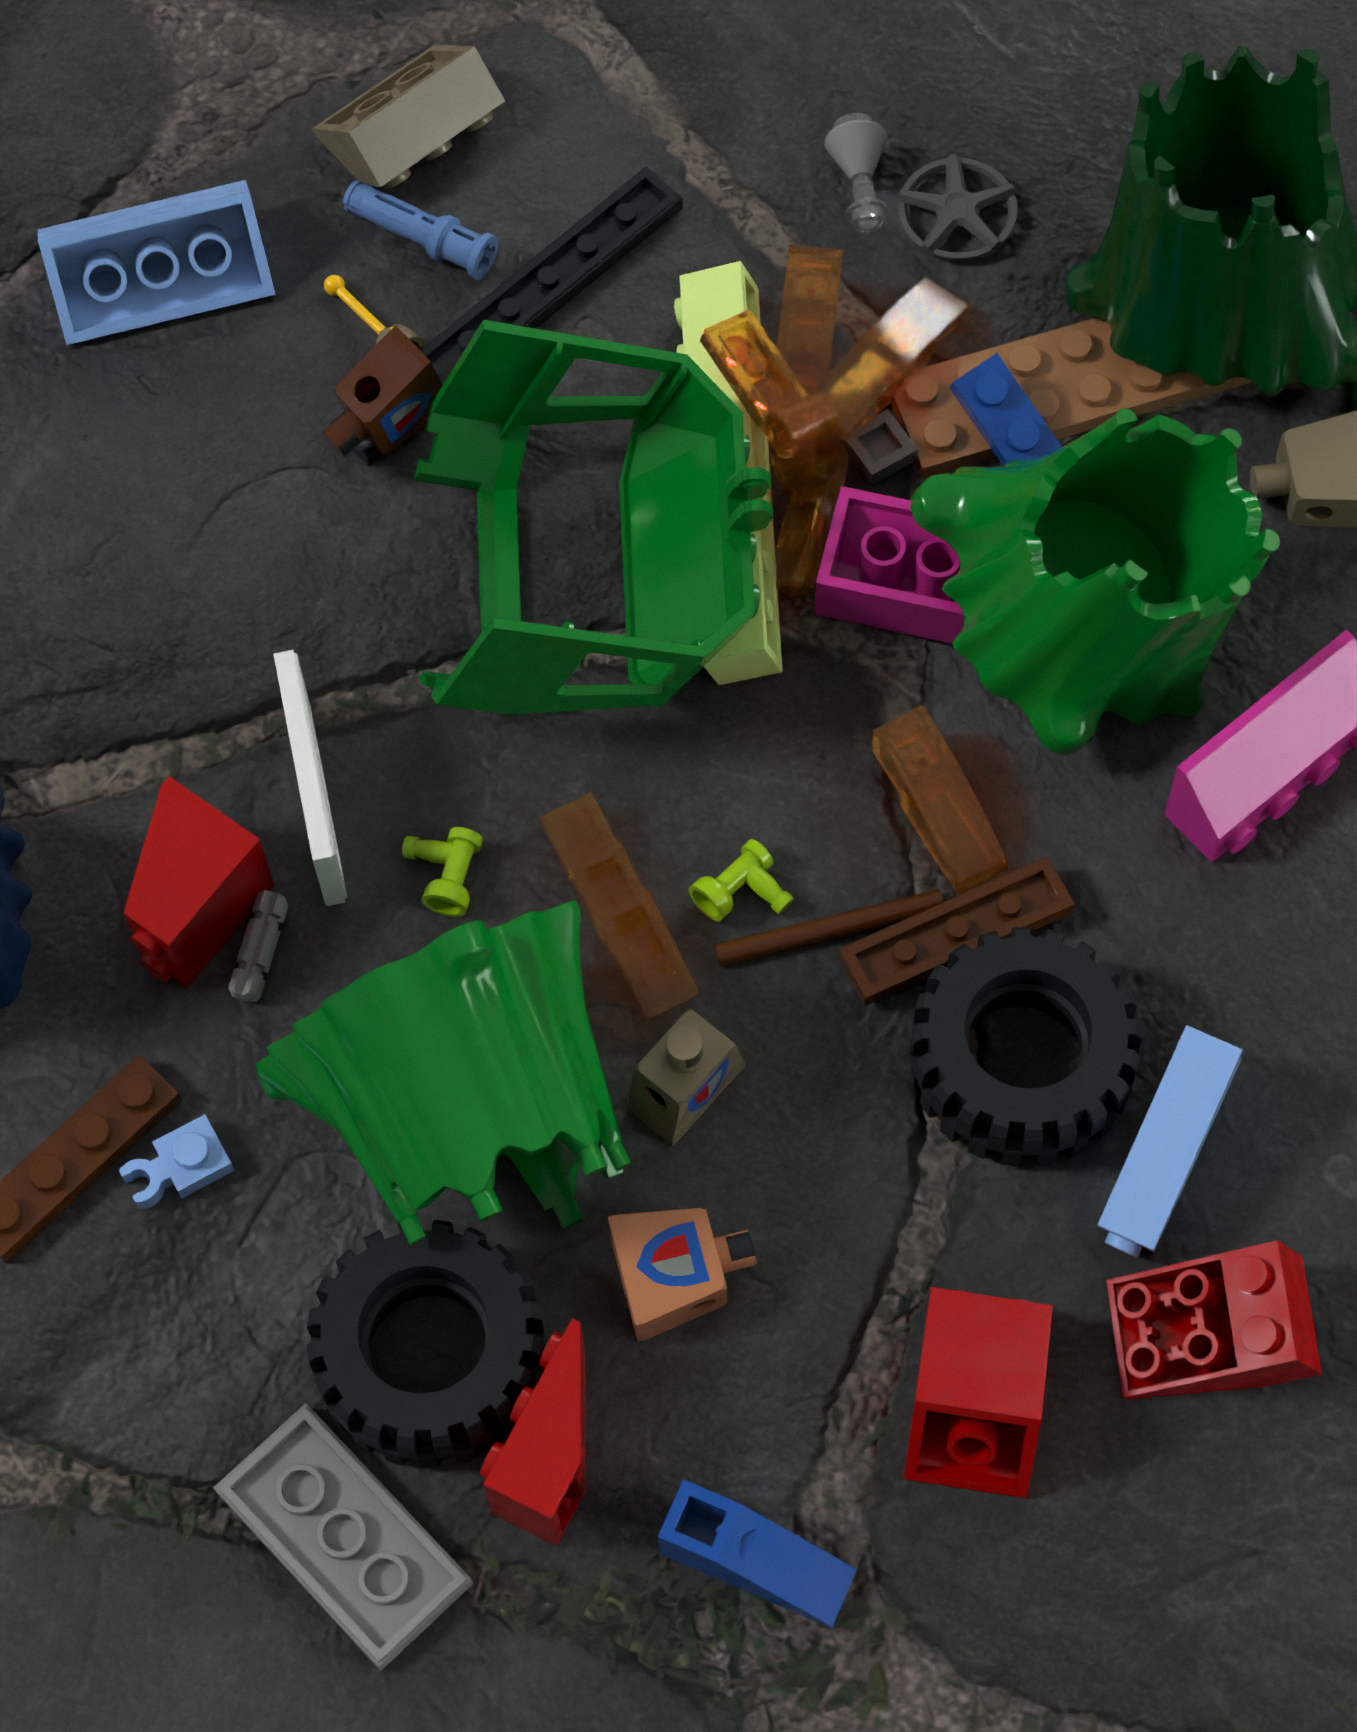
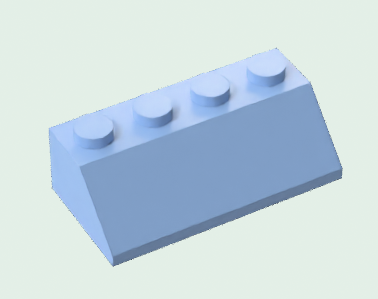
M246 180L38 229V244L66 345L276 295Z

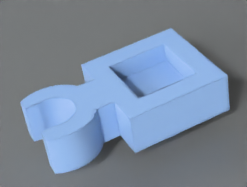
M205 1114L153 1141V1146L159 1157L151 1161L134 1159L124 1164L119 1170L126 1184L138 1177L150 1179L149 1185L145 1190L132 1196L139 1209H147L157 1204L161 1200L164 1190L172 1185L175 1186L182 1199L235 1171Z

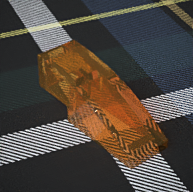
M921 705L874 729L871 750L898 790L900 806L957 895L959 896L1008 870L1006 858L977 797L924 706Z

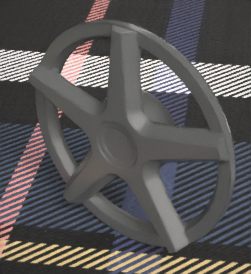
M950 154L946 159L926 164L909 177L899 193L898 217L906 236L922 251L945 260L964 261L987 255L1007 240L1016 223L1017 200L1013 184H1009L1005 177L993 167L977 160L960 158L956 154ZM946 170L944 193L932 194L913 191L928 176ZM963 170L979 173L990 179L997 187L974 193L969 192L966 189ZM1006 200L1008 209L1007 221L1001 233L996 236L980 217L979 212L985 207ZM908 205L917 206L936 213V221L924 241L914 232L907 215ZM967 231L984 245L980 249L960 253L938 249L950 233L961 234Z

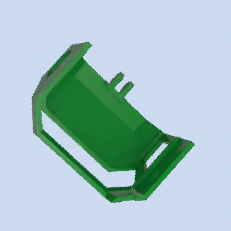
M483 320L430 405L425 429L428 432L435 433L429 460H418L414 481L477 490L481 634L452 674L423 671L418 679L423 686L433 687L431 697L437 705L512 715L639 706L662 707L719 653L750 619L754 618L758 611L760 591L759 587L753 583L752 568L757 542L755 535L750 534V532L765 529L770 524L769 521H772V503L762 499L767 493V489H770L771 474L761 467L746 468L750 454V439L747 435H744L743 412L687 354ZM579 358L662 372L649 392L643 396H550L573 361ZM634 419L619 481L626 636L574 629L573 622L567 621L561 627L522 622L517 484L530 425ZM599 653L627 657L628 680L632 684L563 685L587 654Z

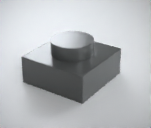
M888 409L842 434L841 446L871 486L917 461L918 448Z

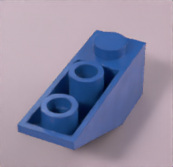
M684 1479L658 1535L660 1554L829 1628H833L857 1571L856 1568L744 1505Z

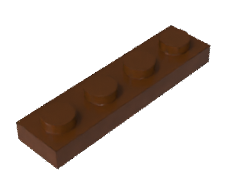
M1046 856L839 949V959L863 1005L867 1006L927 979L937 965L947 967L949 953L961 944H967L971 950L976 949L979 935L995 930L998 932L1000 939L1011 937L1012 927H1030L1032 932L1072 914L1075 903L1049 857Z
M140 1055L134 1058L0 1181V1259L5 1264L182 1102L179 1092Z

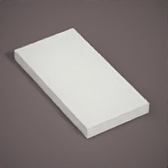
M293 650L274 653L313 864L325 905L345 903V898L348 897L310 701L298 655Z

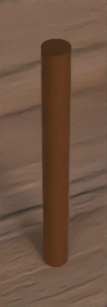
M937 889L714 944L719 967L896 924L943 903V898L940 890Z

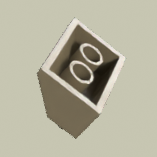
M434 45L313 127L312 130L322 144L356 179L370 186H383L384 189H390L406 180L411 175L409 167L424 158L426 161H429L448 151L452 147L451 138L463 130L472 132L490 122L494 117L491 111L504 103L505 99L475 46Z

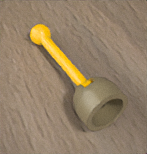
M330 275L325 279V291L331 296H338L378 334L376 344L390 330L397 326L419 350L424 347L423 340L412 329L402 324H395L386 328L345 289V282L342 277Z

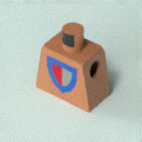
M692 1208L618 1214L608 1217L610 1238L637 1342L650 1339L724 1306L727 1303V1286L723 1273L756 1265V1257L749 1231L743 1230L714 1238L706 1209Z

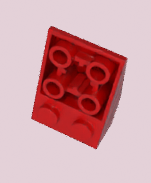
M1278 1240L1106 1280L1122 1395L1126 1400L1267 1387L1322 1375L1303 1256Z
M573 1318L563 1335L554 1332L550 1337L539 1362V1365L544 1367L545 1370L534 1389L526 1386L518 1396L510 1415V1420L516 1423L505 1444L498 1441L493 1444L480 1471V1476L486 1478L483 1486L492 1514L557 1547L586 1493V1354L581 1323Z

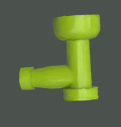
M453 827L450 829L447 842L421 840L420 837L409 835L405 837L402 846L404 858L413 860L420 858L432 863L445 865L441 879L432 880L425 888L422 903L428 909L450 917H461L466 914L470 895L463 886L472 854L480 851L483 838L479 833L464 827Z
M749 839L741 847L742 855L716 879L710 876H703L689 887L690 897L696 906L706 916L717 922L722 921L733 908L731 895L744 883L758 896L771 904L770 907L778 915L783 913L795 899L788 891H783L775 879L767 872L774 863L773 858L768 850L754 839Z

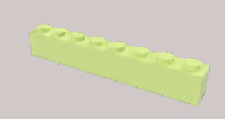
M741 261L679 275L681 297L675 299L674 309L677 322L683 332V344L677 346V353L687 354L743 412L744 435H747L750 439V454L746 468L761 467L770 473L758 287ZM771 486L770 489H767L765 496L762 497L763 500L772 503ZM773 518L765 529L750 532V534L755 535L757 542L752 568L753 583L759 587L760 591L758 611L754 618L750 619L737 635L704 666L718 685L783 672Z

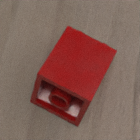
M170 776L161 785L123 914L132 932V936L129 939L141 953L142 957L139 963L142 967L163 983L172 978L187 989L252 913L256 895L262 890L270 891L275 885L260 839Z
M931 1287L906 1457L905 1480L1027 1498L1042 1419L1053 1305L1029 1302L1023 1299H1009L969 1293L963 1290Z

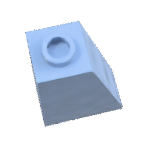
M1188 1025L1185 1026L1097 1224L1098 1228L1109 1232L1104 1243L1137 1258L1142 1248L1153 1253L1155 1252L1238 1069L1243 1049Z

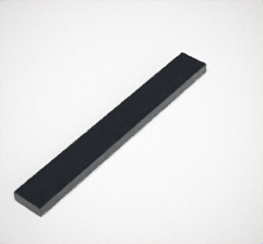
M645 166L420 350L431 361L442 385L483 320L538 328L683 209L682 197ZM345 411L341 415H339L335 420H333L331 424L335 422L340 416H342L345 413ZM367 438L352 450L368 466L383 455Z

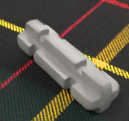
M262 890L256 895L252 908L254 918L248 921L236 960L239 963V968L233 970L228 986L231 996L238 1000L253 1003L261 998L266 982L263 980V975L269 972L281 932L278 930V927L284 923L288 909L286 897L282 894Z

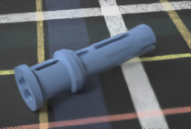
M359 179L354 180L350 184L344 195V211L364 218L379 227L419 244L426 249L429 257L437 262L447 260L467 269L468 276L475 280H481L485 277L496 259L499 248L498 237L489 232L480 235L461 226L460 220L452 215L437 217L392 195L381 192Z

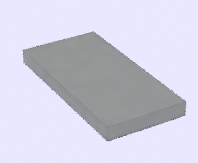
M306 1403L213 1487L219 1497L380 1671L473 1585L472 1579Z

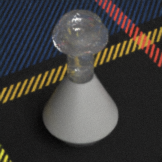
M852 113L844 115L835 121L833 129L826 136L825 149L852 182L854 203L846 209V219L853 224L854 229L861 232H870L879 229L884 224V219L888 215L887 204L875 198L872 179L887 141V133L880 124L874 122L871 116L863 113Z

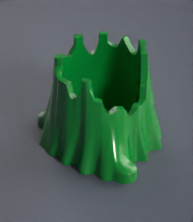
M1124 408L1120 409L1112 418L1048 455L1031 460H1011L1004 467L962 466L953 474L944 473L930 476L921 483L912 495L910 508L913 518L918 525L947 542L959 556V572L949 578L942 587L944 593L959 604L964 615V626L953 640V647L973 664L977 670L979 680L986 690L995 696L1015 702L1024 710L1038 739L1051 752L1060 755H1070L1082 749L1092 740L1096 733L1099 719L1104 711L1116 713L1131 723L1141 725L1162 714L1193 717L1203 709L1202 680L1210 654L1239 605L1241 598L1249 592L1250 583L1261 571L1269 555L1280 545L1279 536L1275 531L1265 529L1259 534L1262 520L1259 501L1256 495L1241 489L1238 484L1235 451L1241 446L1242 438L1236 430L1227 428L1218 436L1195 434L1184 424L1163 415H1157L1145 423L1129 429L1137 421V416L1130 409Z
M575 900L545 911L525 913L493 928H486L482 920H477L447 931L418 952L369 971L325 999L317 1011L292 1025L293 1033L270 1044L267 1047L269 1055L255 1064L258 1070L256 1073L265 1094L270 1099L291 1101L339 1132L378 1190L396 1221L400 1223L409 1245L421 1242L425 1237L415 1211L428 1207L448 1187L453 1188L471 1200L481 1222L503 1211L493 1190L498 1155L511 1158L544 1210L550 1211L554 1209L563 1229L577 1224L584 1219L575 1199L577 1173L580 1164L586 1176L600 1172L606 1179L623 1173V1169L631 1164L621 1142L622 1138L585 1007L580 961V908Z

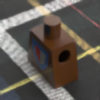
M397 326L390 330L336 385L333 391L345 413L322 433L343 457L348 455L366 438L380 453H390L426 426L430 405L443 386L431 361Z

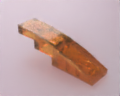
M789 245L767 431L770 466L819 471L843 250Z
M925 277L898 300L861 337L803 403L800 412L843 441H846L894 400V396L901 389L904 381L930 359L936 344L963 321L970 305Z
M590 792L540 816L539 822L571 885L646 1020L699 995L700 992L649 889L644 890L621 841H616L593 793Z

